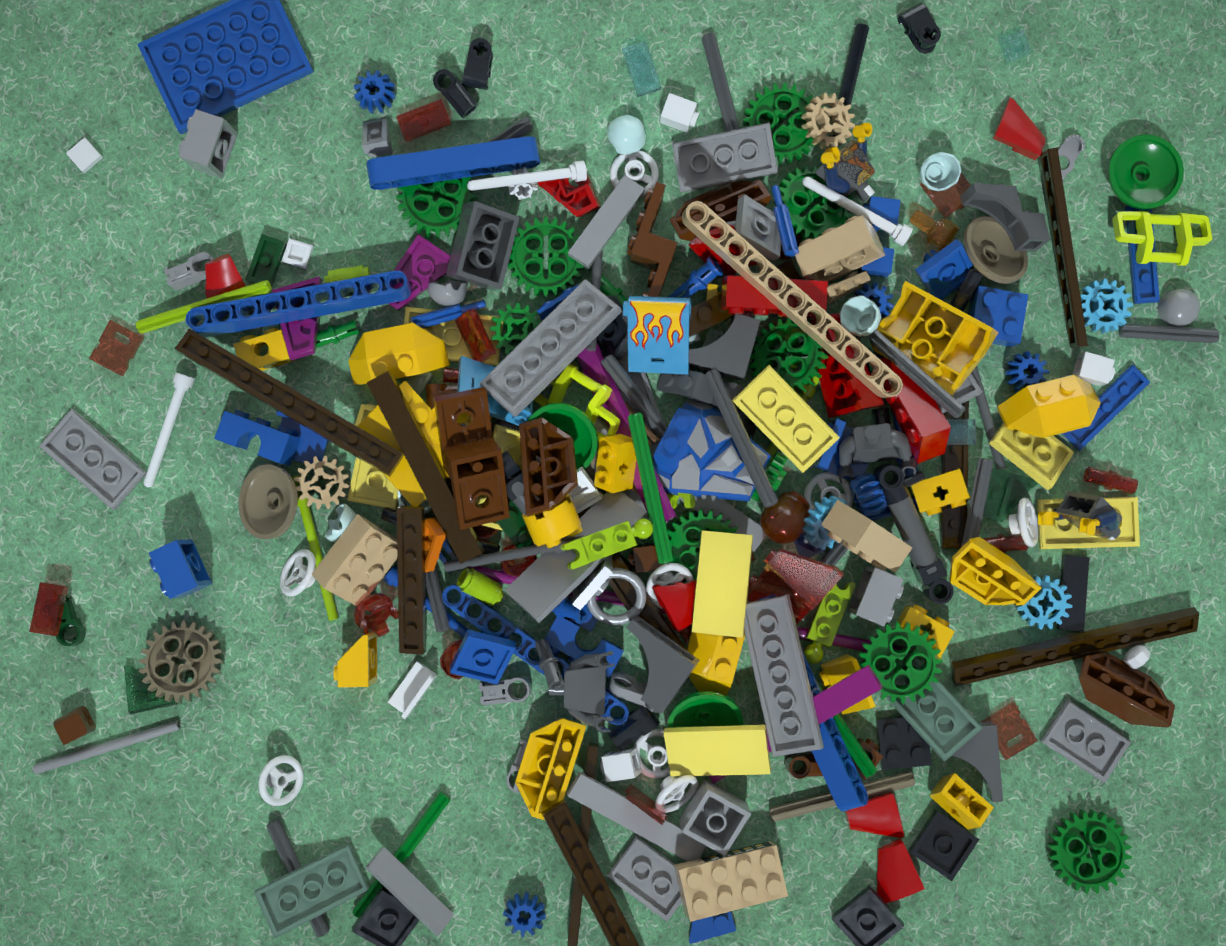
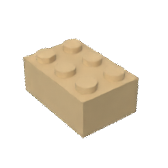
M862 215L849 218L845 221L844 225L837 228L825 230L821 236L815 239L801 242L798 247L799 253L795 257L803 277L807 280L828 281L829 283L886 254L875 228Z
M839 500L836 501L821 526L829 530L827 536L883 571L889 568L896 573L912 549L911 546Z
M357 514L313 571L312 575L324 589L360 608L396 561L397 539L384 529Z

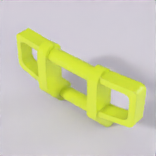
M1139 211L1118 212L1112 218L1115 239L1118 242L1139 244L1136 252V262L1138 264L1164 262L1186 266L1190 259L1192 247L1204 246L1212 240L1209 218L1204 215L1187 213L1164 215ZM1122 220H1135L1137 235L1125 233ZM1190 223L1200 225L1202 237L1193 238ZM1152 224L1175 226L1178 243L1176 253L1152 252L1154 244Z
M569 364L558 379L555 378L550 383L554 387L549 400L541 394L534 399L541 406L551 403H562L568 385L572 380H575L596 393L589 402L585 412L595 425L598 415L610 423V428L606 436L615 435L620 425V419L602 407L610 397L612 389L607 385L602 386L584 375L573 364ZM597 431L599 442L600 437H605V435Z

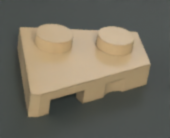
M856 271L846 276L845 280L828 285L827 304L861 288L865 283L868 284L871 280L868 273L865 271L859 274Z

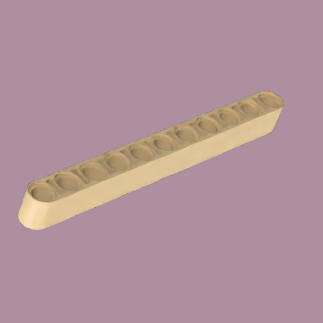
M695 201L687 206L682 214L683 224L875 395L881 398L897 396L901 392L903 384L897 374L706 204ZM690 210L699 211L701 221L692 220L689 215ZM710 227L719 229L721 234L719 239L711 237L709 233ZM730 244H735L739 247V256H733L729 252ZM749 261H754L758 264L759 272L757 274L749 270ZM769 278H773L778 282L777 291L771 290L768 287ZM789 295H793L797 299L796 308L788 305L787 298ZM808 312H812L816 316V323L814 325L809 324L807 321ZM827 329H831L835 333L833 342L826 338ZM847 346L852 347L854 350L852 359H849L845 354ZM867 362L873 368L870 376L864 371V366ZM886 379L892 385L890 392H886L883 387Z

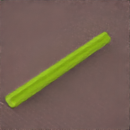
M265 280L141 319L135 323L138 332L143 334L185 321L188 311L195 307L270 294L272 287L270 282Z

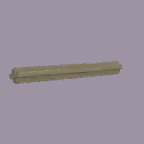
M908 771L863 784L869 798L914 786L915 778L913 773ZM827 792L770 807L769 813L772 821L777 822L836 806L831 793Z

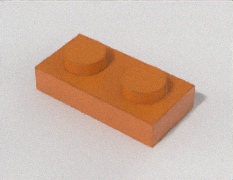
M435 517L426 519L424 523L425 572L434 571L446 537L445 532Z

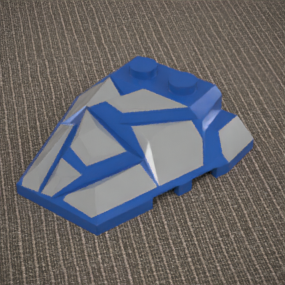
M689 399L683 408L679 407L654 453L653 466L665 492L672 495L689 493L693 494L694 497L711 495L717 496V499L750 501L756 488L722 414L714 407ZM750 438L765 470L771 455Z

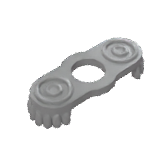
M1069 135L1064 139L1058 150L1059 156L1066 157L1069 161L1068 168L1061 170L1063 180L1073 170L1076 158L1085 149V141L1079 135Z

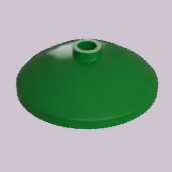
M1145 134L1127 139L1116 148L1109 160L1108 180L1111 189L1122 202L1137 209H1153L1164 205L1177 194L1183 182L1184 167L1178 151L1168 141L1155 135ZM1137 172L1142 174V180L1136 178Z
M551 403L537 409L527 422L544 418L552 425L566 432L574 439L576 468L583 467V469H586L594 459L598 448V435L591 419L579 408L566 403Z
M698 692L684 697L671 709L667 720L668 728L743 725V717L739 706L731 698L716 692Z

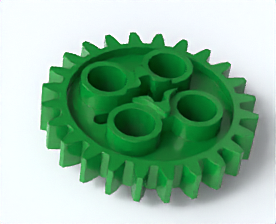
M784 82L782 89H779L777 84L774 83L772 91L765 86L763 88V95L756 92L754 96L756 101L749 100L748 106L750 108H745L744 115L747 118H743L742 121L743 125L750 127L760 125L759 120L762 118L768 119L771 123L770 128L772 132L777 127L779 121L783 122L795 109L799 110V112L789 118L786 125H781L772 135L775 157L778 164H781L783 158H786L790 164L793 156L799 161L802 158V152L808 155L811 151L809 146L815 147L812 144L814 138L812 136L809 138L805 137L809 132L808 129H799L794 125L796 120L806 124V120L802 119L801 116L807 113L804 107L811 102L810 100H812L813 95L805 98L803 96L805 93L804 88L798 93L796 92V84L790 90L787 89L786 82ZM784 102L789 106V109L781 110L777 104ZM782 136L786 138L787 144L780 145L776 142L775 138Z
M804 166L801 171L796 168L793 173L789 172L778 185L783 204L789 210L795 237L800 234L801 242L805 241L807 237L815 239L821 236L825 230L844 225L846 220L853 217L849 210L827 198H823L804 217L801 218L799 216L821 196L805 187L802 183L803 178L810 177L827 186L815 173L818 170L817 166H814L811 171L807 166Z
M471 177L434 182L431 187H424L421 184L397 187V191L402 193L396 195V200L402 202L398 205V210L405 211L402 214V219H410L408 223L409 228L417 225L418 234L425 229L427 237L432 232H435L436 237L440 238V234L443 231L449 237L450 229L457 233L463 205L477 200V195L471 193L473 191L467 187ZM448 185H455L458 187V190L455 193H448L445 188ZM418 191V192H421L422 194L416 195L415 192ZM436 194H440L441 198H438L437 201H433V197H435ZM451 201H458V204H453ZM420 202H424L428 205V208L424 211H419L415 206ZM444 208H448L453 213L448 217H444L439 212Z
M547 216L544 217L543 223H539L538 219L534 218L533 226L526 221L525 231L517 228L520 236H515L514 238L515 244L512 246V254H510L509 261L513 262L507 266L508 270H515L511 274L512 279L520 278L517 286L520 287L526 284V293L533 288L535 297L539 295L540 291H543L545 298L548 297L549 291H552L555 297H557V289L561 288L564 292L567 284L574 287L573 277L581 278L577 270L585 269L583 265L568 256L569 250L580 237V235L573 237L575 228H570L567 231V222L564 221L559 226L557 218H554L552 224L548 223ZM544 236H548V253L550 256L548 258L547 279L544 278V262L541 258L544 256ZM531 240H537L540 242V247L536 250H530L527 248V244ZM556 240H562L565 246L561 250H555L551 247L552 243ZM532 264L540 266V271L536 275H530L527 272L528 267ZM556 264H561L565 267V271L560 275L552 273V268Z
M789 317L786 323L782 319H778V326L769 323L770 330L767 332L762 329L761 332L764 336L762 338H755L759 344L758 346H753L752 350L755 351V354L750 356V360L755 362L749 365V368L755 371L751 376L755 378L768 365L773 369L779 366L776 371L777 374L797 394L799 388L807 392L806 384L809 383L815 386L813 378L822 377L818 370L827 367L821 362L828 358V355L822 352L825 349ZM801 341H804V344L802 345V347H800V348L797 349L798 344H799ZM781 342L780 346L774 350L775 345ZM799 365H802L801 370L795 373L796 368Z
M700 508L698 515L693 510H690L689 518L681 514L680 520L682 523L676 520L673 521L672 525L676 530L668 529L667 531L668 535L672 537L669 538L673 556L672 562L688 568L694 580H697L702 531H705V528H709L713 532L735 533L738 530L737 525L729 526L731 518L725 521L722 520L723 512H720L715 517L713 516V509H710L708 515L704 514L703 508ZM690 529L698 530L700 538H690L687 531ZM691 553L695 556L696 560L693 563H687L683 560V554Z
M897 620L895 621L894 628H891L886 622L884 631L876 627L878 635L868 634L871 642H862V646L867 650L859 652V656L865 660L858 662V664L862 668L870 665L883 686L879 690L881 691L880 697L882 700L889 695L891 703H894L896 698L899 697L902 704H905L906 697H910L911 701L915 702V694L918 693L924 698V689L933 691L929 683L939 682L934 673H942L941 668L937 667L936 664L942 663L943 660L940 657H935L941 650L939 647L932 648L936 643L934 638L926 640L929 635L927 630L919 634V625L910 629V623L906 621L904 627H901ZM896 639L905 640V646L901 650L893 649L892 643ZM915 645L916 648L906 655L911 646ZM923 656L925 662L923 665L915 667L912 665L913 658ZM886 658L889 662L885 668L880 669L875 666L876 660ZM895 659H903L905 665L901 666L899 664L896 666ZM892 671L890 677L884 679V676ZM902 674L908 677V681L904 685L894 683L898 675Z
M1080 809L1079 817L1070 812L1071 820L1069 821L1061 817L1064 825L1062 827L1054 825L1058 831L1057 834L1049 833V836L1054 839V843H1047V846L1053 850V852L1047 854V857L1055 860L1050 864V867L1057 870L1055 875L1060 879L1063 878L1062 882L1067 886L1071 885L1076 891L1081 887V890L1088 894L1090 887L1092 891L1098 894L1099 886L1108 891L1109 882L1118 885L1115 877L1124 878L1125 876L1121 869L1130 868L1124 863V860L1132 859V856L1125 853L1126 850L1132 847L1124 842L1129 836L1121 833L1123 827L1115 824V819L1112 817L1107 818V815L1101 811L1097 815V812L1093 809L1089 810L1088 815L1086 811ZM1099 829V836L1092 840V833ZM1081 830H1082V835H1083L1084 840L1081 839L1080 834H1079V832H1080ZM1076 839V846L1069 850V843ZM1086 844L1092 848V849L1090 850V854H1091L1092 858L1089 857L1088 855H1086V854L1089 853V849H1088V847L1086 846ZM1109 853L1108 861L1102 863V857ZM1086 863L1085 871L1079 873L1080 865ZM1095 863L1097 864V866H1098V868H1099V870H1098L1097 872H1096Z

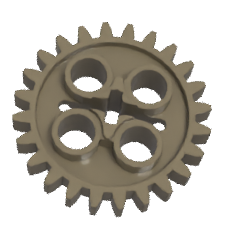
M182 621L180 627L177 623L172 622L171 630L162 626L163 634L161 635L153 632L155 641L146 640L150 648L141 649V652L147 656L139 660L140 663L146 666L140 669L139 673L147 674L142 682L145 684L151 683L148 690L151 692L157 690L155 696L162 698L165 695V701L171 702L174 697L177 703L182 702L183 696L186 701L192 702V694L201 698L200 690L202 689L210 692L208 683L217 684L213 676L214 674H222L217 669V665L224 664V661L217 659L224 652L221 649H215L221 644L218 640L212 641L215 634L212 632L206 634L207 628L202 626L198 629V624L195 622L188 627L186 621ZM178 641V649L175 652H170L169 647L171 643ZM187 641H191V643L188 646H186ZM202 647V656L194 659L193 652L195 649ZM178 660H186L185 664H177ZM170 665V672L162 677L160 674L162 667ZM193 671L194 679L190 683H185V675ZM176 676H177V681H176V683H173V680H174V679L176 678Z

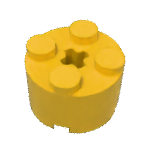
M569 494L551 511H545L529 517L526 514H522L533 543L536 546L546 544L547 548L559 545L562 542L561 538L567 535L574 536L583 531L581 521Z

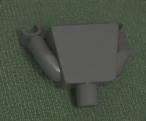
M888 423L853 428L851 435L845 438L839 445V464L841 467L838 468L837 472L840 483L842 484V478L845 476H849L850 481L854 480L850 465L900 458L902 459L901 470L904 476H906L905 469L907 468L913 469L914 474H916V460L911 457L912 452L906 434L894 430Z
M612 651L602 654H585L570 663L569 668L565 669L564 684L559 688L549 689V695L564 696V708H567L569 714L584 724L596 727L599 732H611L610 729L605 727V721H613L611 716H600L604 715L606 668L615 665V663L610 664L607 661V656L613 655Z

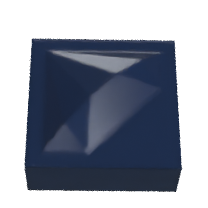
M806 532L793 541L801 561L825 552V550L819 547L816 548L808 543L809 541L804 538Z

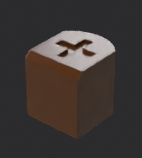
M84 706L54 721L55 730L63 746L96 729L88 709Z

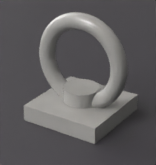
M744 194L738 199L736 221L726 223L728 225L732 224L735 227V231L759 253L774 261L780 257L781 240L774 212Z
M609 555L572 591V604L581 610L587 603L589 611L599 621L610 625H621L632 621L642 612L646 603V589L641 579L635 573L623 568H613L612 555ZM611 578L625 579L635 588L636 602L626 613L620 615L608 614L600 609L596 602V596H599L606 589Z

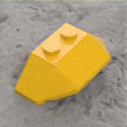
M413 322L364 332L348 360L354 385L367 384L370 380L387 371H391L395 379L450 365L445 341Z
M1070 375L1027 386L998 405L997 410L1007 429H1016L1026 434L1045 438L1090 426L1101 402L1089 382L1076 375Z
M981 537L970 539L952 557L949 576L950 583L984 605H1025L1042 589L1014 559Z
M745 630L743 638L691 632L687 651L700 661L689 678L698 692H716L727 696L735 675L745 638Z
M560 718L530 733L515 783L532 817L544 820L541 813L564 800L585 733V724Z

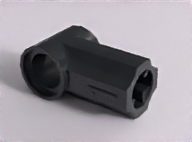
M441 69L434 74L433 84L435 88L444 95L462 118H465L476 109L479 104L463 86L456 74L446 69ZM450 76L451 85L448 88H443L442 80L444 77Z
M640 705L641 707L637 711H631L628 714V718L623 724L617 725L611 732H608L612 742L620 751L633 743L641 735L645 736L660 724L659 719L647 707Z

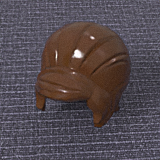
M795 491L782 493L777 497L778 502L775 505L767 508L764 507L761 512L760 526L762 531L770 540L776 543L788 544L798 539L805 527L804 519L810 516L808 512L810 509L809 502Z

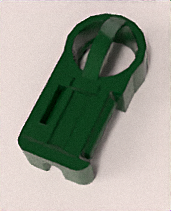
M61 595L58 597L59 599L49 600L46 606L58 643L71 647L81 644L85 639L86 633L80 618H76L72 601L69 600L72 597L70 595ZM75 626L78 633L77 637L74 638L72 643H68L64 638V631L67 627L72 628Z

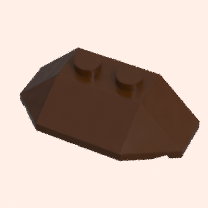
M761 180L724 184L685 201L675 216L670 219V223L679 239L690 242L697 238V236L683 224L682 214L692 202L699 201L706 204L723 221L730 222L736 221L738 199L744 194L764 207L771 200V195ZM690 210V218L694 221H701L699 211ZM710 227L709 231L716 229V227Z
M544 418L519 424L525 512L528 517L553 510L578 485L574 439Z
M1108 652L1087 655L1083 658L1078 678L1086 700L1129 724L1165 728L1171 726L1175 705L1171 700L1167 699L1163 690L1151 676L1138 669L1130 668L1124 661Z

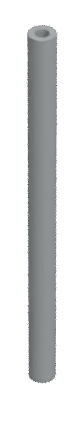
M178 720L35 764L33 765V771L35 774L43 773L165 735L181 728L178 726Z

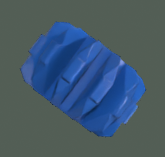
M367 70V77L365 79L362 76H358L361 84L354 85V90L357 92L354 98L360 102L359 105L362 109L368 108L369 112L373 114L377 107L379 112L383 113L384 109L382 106L384 104L389 108L392 106L388 99H396L395 93L392 92L396 87L393 82H390V77L387 74L382 76L381 72L376 70L374 76H372L371 72ZM374 88H378L379 92L375 91V95H371L370 91L373 90L374 92Z
M874 282L871 288L865 283L862 286V290L857 289L854 294L876 301L875 304L879 307L881 314V323L882 317L886 318L889 316L888 310L894 307V304L887 302L893 298V295L888 294L885 296L886 286L878 290V283Z
M1026 351L1023 352V355L1019 353L1014 355V361L1010 360L1007 362L1008 367L1011 369L1005 371L1004 374L1007 376L1012 375V379H1009L1007 384L1016 383L1014 391L1017 392L1027 386L1047 381L1043 375L1049 374L1050 371L1042 367L1046 365L1047 361H1038L1040 354L1036 353L1031 356V353ZM1027 368V371H1031V375H1024L1023 370Z
M868 473L851 480L849 487L851 495L862 515L865 517L876 516L885 510L887 505L886 497L875 476Z
M529 892L524 893L523 899L516 893L514 901H507L506 905L508 908L503 912V916L507 917L505 926L513 925L511 933L515 934L517 930H520L522 938L525 937L526 931L532 936L535 935V928L542 929L543 923L541 920L546 919V913L542 911L545 904L537 903V895H534L531 900L528 899ZM521 911H525V914L529 912V918L524 919V916L521 918Z

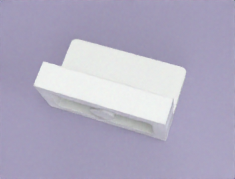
M417 661L388 703L402 712L401 717L406 719L433 683L437 674Z

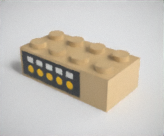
M771 841L727 852L726 856L719 853L674 865L684 914L690 922L788 897L777 845Z

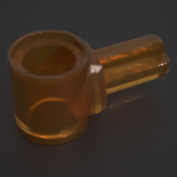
M916 210L909 220L911 224L927 233V242L929 244L932 242L940 247L938 249L940 251L952 242L959 231L958 226L952 221L945 218L935 221L919 210Z

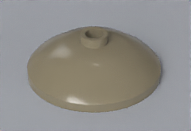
M984 216L976 218L966 227L964 232L965 251L972 265L983 276L998 283L1010 284L1019 280L1026 273L1028 267L1027 252L1015 251L1010 237L993 217Z
M264 464L256 467L247 475L241 486L238 504L239 513L244 527L250 534L259 539H275L288 530L295 518L298 505L296 486L290 474L280 466Z

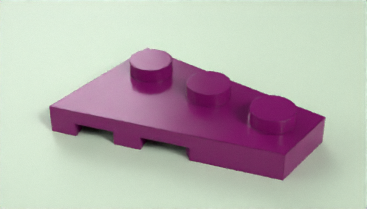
M417 235L394 269V271H401L406 275L412 288V293L406 300L389 303V305L399 311L428 289L430 283L441 279L447 273L451 256L420 235ZM403 283L396 284L394 289L401 288Z
M320 276L273 289L272 293L322 284V279ZM304 301L298 302L295 307L302 306ZM319 317L280 323L288 356L291 360L316 353Z

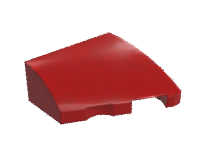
M1009 98L992 139L1013 147L1012 151L1036 160L1042 153L1046 137L1016 101Z
M588 174L586 181L576 182L578 184L576 187L569 183V178L537 182L541 188L546 190L576 217L584 216L601 208Z
M228 253L205 263L206 299L246 287Z
M697 580L686 584L674 582L673 585L661 586L659 584L652 586L659 605L665 609L673 629L677 632L693 623Z
M892 792L869 798L865 806L844 811L850 830L896 838L905 837L898 807Z
M900 838L877 849V894L885 903L905 898L925 889Z

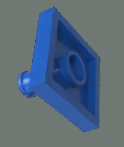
M957 239L940 252L930 250L929 252L933 257L926 253L923 258L925 263L915 269L926 292L940 300L954 292L957 287L959 288L969 270L973 268L962 243Z
M468 629L450 665V673L498 684L516 650V641L483 633V631L477 632Z

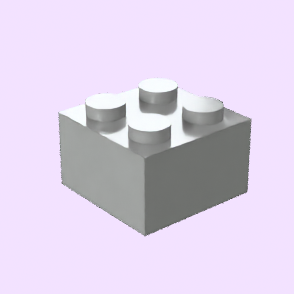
M195 109L194 115L189 118L187 123L188 132L186 137L180 143L179 157L194 170L222 179L238 133L224 118Z
M865 566L847 612L885 626L886 622L889 623L894 615L892 607L895 599H899L903 593L904 585H902L904 579L878 568Z
M704 778L680 817L679 823L682 833L726 856L750 817L751 811L746 801Z

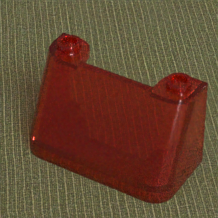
M773 549L763 560L767 564L764 567V571L759 577L754 574L749 579L747 600L754 602L772 594L776 597L789 594L797 625L810 610H813L845 573L837 566L780 549L777 553Z

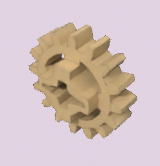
M823 93L819 97L816 96L810 100L811 103L804 107L807 113L801 116L802 119L806 120V124L802 125V129H808L809 132L805 137L809 138L812 136L814 138L812 141L813 145L820 142L821 149H825L828 146L829 148L838 147L846 143V139L852 136L849 130L854 128L855 124L851 123L850 119L855 117V115L848 113L851 105H843L845 98L842 97L836 100L835 93L829 96L827 93ZM827 134H830L831 136H832V135H836V136H835V137H828Z
M316 456L313 457L314 463L312 464L304 461L306 469L298 468L297 471L302 475L301 477L294 478V481L300 482V486H297L296 490L303 493L299 499L307 498V506L312 505L313 502L316 503V509H320L321 504H325L326 508L330 509V502L332 501L338 505L339 500L337 497L346 496L342 489L349 488V485L343 481L349 477L348 474H341L344 466L342 465L337 468L335 466L337 460L334 459L329 463L327 462V456H324L322 461H318ZM322 466L331 468L336 475H328L323 471ZM313 469L314 477L311 481L304 483L307 473ZM318 476L328 480L334 479V481L325 485V490H321L320 486L310 487L311 484L318 481ZM339 483L336 493L330 497L329 490L331 486ZM315 490L320 493L321 500L313 498L307 491Z

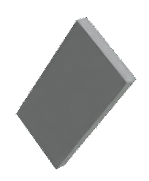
M770 123L672 143L681 193L778 173Z
M71 409L39 445L41 449L112 510H116L147 473L74 409Z

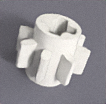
M524 167L523 169H514L512 175L529 172ZM537 182L508 187L509 194H515L519 200L531 198L533 190H538Z

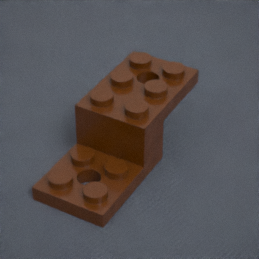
M656 182L654 189H648L644 201L646 212L641 211L636 223V232L638 234L637 236L632 235L627 253L631 255L630 263L652 270L647 285L650 291L649 293H643V296L660 297L678 243L651 233L664 198L666 185Z
M484 387L434 397L443 468L452 482L458 527L460 530L510 518L502 450L492 437L487 390ZM461 413H469V418L466 422H457V418ZM479 495H487L483 503H475V499Z

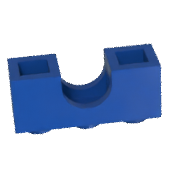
M871 196L867 203L862 204L864 208L895 225L898 224L901 200ZM870 223L875 228L876 232L877 230L881 229L875 226L874 224ZM883 247L886 255L858 268V273L866 271L868 275L887 278L892 272L894 249Z
M235 409L234 413L224 411L214 439L247 450L251 439L258 435L261 441L258 452L259 456L290 466L300 437L292 435V429L278 425L277 429L270 427V421L259 417L256 418V421L248 419L250 414Z
M556 617L545 637L549 642L552 652L559 654L562 651L569 655L568 660L573 662L585 654H602L612 651L613 655L607 656V661L610 664L615 663V665L606 668V676L610 678L624 649L602 637L594 649L584 650L577 645L575 640L580 625L566 617Z

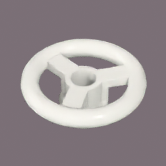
M640 150L633 154H620L614 160L610 169L612 185L615 188L621 181V179L618 180L617 176L618 168L624 160L629 158V162L625 166V175L635 182L641 181L648 184L641 197L646 196L648 189H654L656 182H658L659 170L655 160L649 154ZM636 157L648 163L651 168V176L644 174V165ZM632 170H637L639 174L637 176H633L630 174V172Z
M823 472L817 474L805 487L804 497L809 502L810 509L812 510L815 507L811 500V493L816 484H818L821 490L820 504L826 493L831 492L834 497H839L847 502L846 505L850 507L852 505L853 497L849 488L850 484L844 478H842L841 484L839 476L832 473ZM830 479L838 482L843 487L845 494H841L836 487H828L825 480Z
M1022 498L1018 504L1017 514L1009 515V527L1012 534H1021L1025 544L1029 547H1034L1038 541L1037 516L1032 502L1028 498Z
M298 550L285 563L280 575V588L286 596H296L315 582L316 579L312 573L315 570L316 560L310 550ZM303 557L307 558L308 566L302 564ZM293 564H294V568H293V570H292V573H291V575H290L289 578H288V574H289V572H290V569H291V567H292ZM294 582L299 584L297 587L289 589Z
M678 563L664 564L650 575L646 585V593L658 608L665 610L659 605L652 586L656 584L667 586L669 583L673 585L674 582H681L684 578L689 583L694 579L689 569ZM669 571H678V573L674 576Z
M653 729L645 736L641 735L633 748L637 747L642 769L641 773L650 778L658 779L670 775L669 767L660 771L661 766L668 759L666 745L652 746L646 742L648 738L653 736L664 737V729ZM641 748L648 752V760L653 765V770L648 769L642 763L640 758ZM658 750L662 752V756L655 758L653 753Z
M282 755L273 758L265 765L259 777L258 787L259 793L266 803L273 806H282L291 802L298 795L304 779L303 769L299 761L294 757ZM281 763H288L293 766L295 771L285 773L275 766ZM296 780L291 792L285 797L280 798L283 788L288 785V782ZM266 786L274 789L272 796L268 793Z
M685 775L679 778L677 776H668L660 784L662 791L656 799V809L662 813H669L685 805L698 789L699 782L697 778L692 775ZM689 783H691L688 792L684 794L685 788ZM672 800H673V801H676V802H674V803H672V804L665 805L666 803H668V802H670V801H672Z

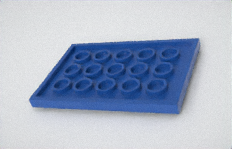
M230 0L137 44L180 134L188 132L187 123L189 118L194 115L195 109L220 117L314 73L280 0Z

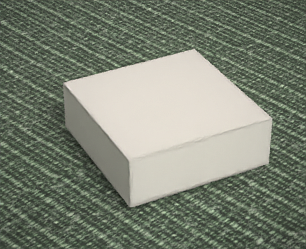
M85 137L66 153L83 173H86L103 158Z
M289 238L282 262L307 270L314 246Z

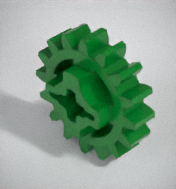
M516 303L515 309H512L507 304L506 312L499 309L497 313L500 318L493 317L491 320L496 324V326L490 327L489 330L496 334L491 337V341L498 340L499 343L496 349L504 347V355H507L516 348L509 345L511 341H519L521 343L528 336L527 328L530 324H532L534 330L542 322V320H535L536 311L531 314L528 312V305L523 310L520 309L519 303ZM512 314H519V315H523L524 318H523V319H514V318H513L512 316H510V315H512ZM502 322L506 327V334L503 337L500 333ZM525 323L520 331L521 336L515 334L508 338L513 330L512 325L518 327Z
M776 452L765 469L774 492L778 489L787 473L783 467L788 457L780 452ZM755 489L751 499L761 503L759 494Z

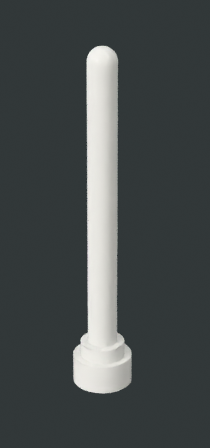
M576 161L572 165H568V168L471 180L468 182L467 187L469 190L474 191L564 178L580 182L586 181L587 170L584 161Z
M805 177L802 180L805 187L859 217L863 215L868 222L890 233L891 237L894 238V242L901 246L906 243L912 233L913 228L906 224L895 225L810 177Z
M175 372L173 378L175 391L144 479L146 487L154 485L185 391L188 392L189 387H193L195 381L193 377Z

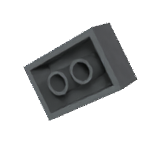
M476 201L465 203L446 276L487 290L502 289L520 217Z

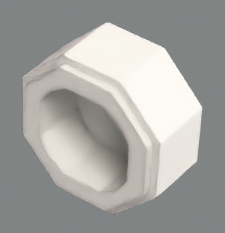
M1136 645L1125 654L1123 661L1130 668L1137 669L1149 660L1151 653L1145 646Z

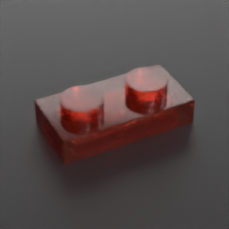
M442 99L396 116L406 142L451 125Z
M476 309L468 310L455 320L473 360L483 363L497 354Z
M39 583L29 632L58 636L68 586Z

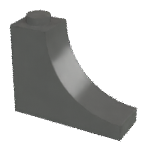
M748 312L735 314L731 326L717 341L702 348L689 349V366L705 371L717 369L722 376L742 381L746 374L760 320L755 319V315Z
M637 616L632 619L627 629L637 637L644 648L648 660V683L641 700L645 702V706L650 711L662 714L673 701L700 660Z
M992 721L978 722L982 729L952 756L963 759L973 765L984 781L988 798L992 802H1003L997 725Z

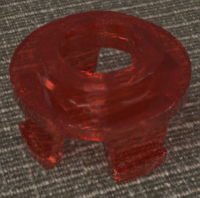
M377 593L366 597L357 605L353 618L364 634H368V629H371L380 637L390 632L386 623L389 616L391 615L394 619H398L399 613L397 608L393 607V603L387 595ZM366 609H367V610H368L369 612H371L372 614H370V615H365L364 613H365V611H366Z

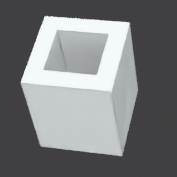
M669 93L660 117V123L687 133L689 127H695L699 116V113L695 112L697 103Z
M1089 352L1078 354L1072 375H1076L1090 384L1097 386L1106 385L1114 377L1115 368L1113 365L1115 360Z
M637 747L623 749L622 751H611L601 757L600 767L602 774L606 777V782L632 779L642 772Z

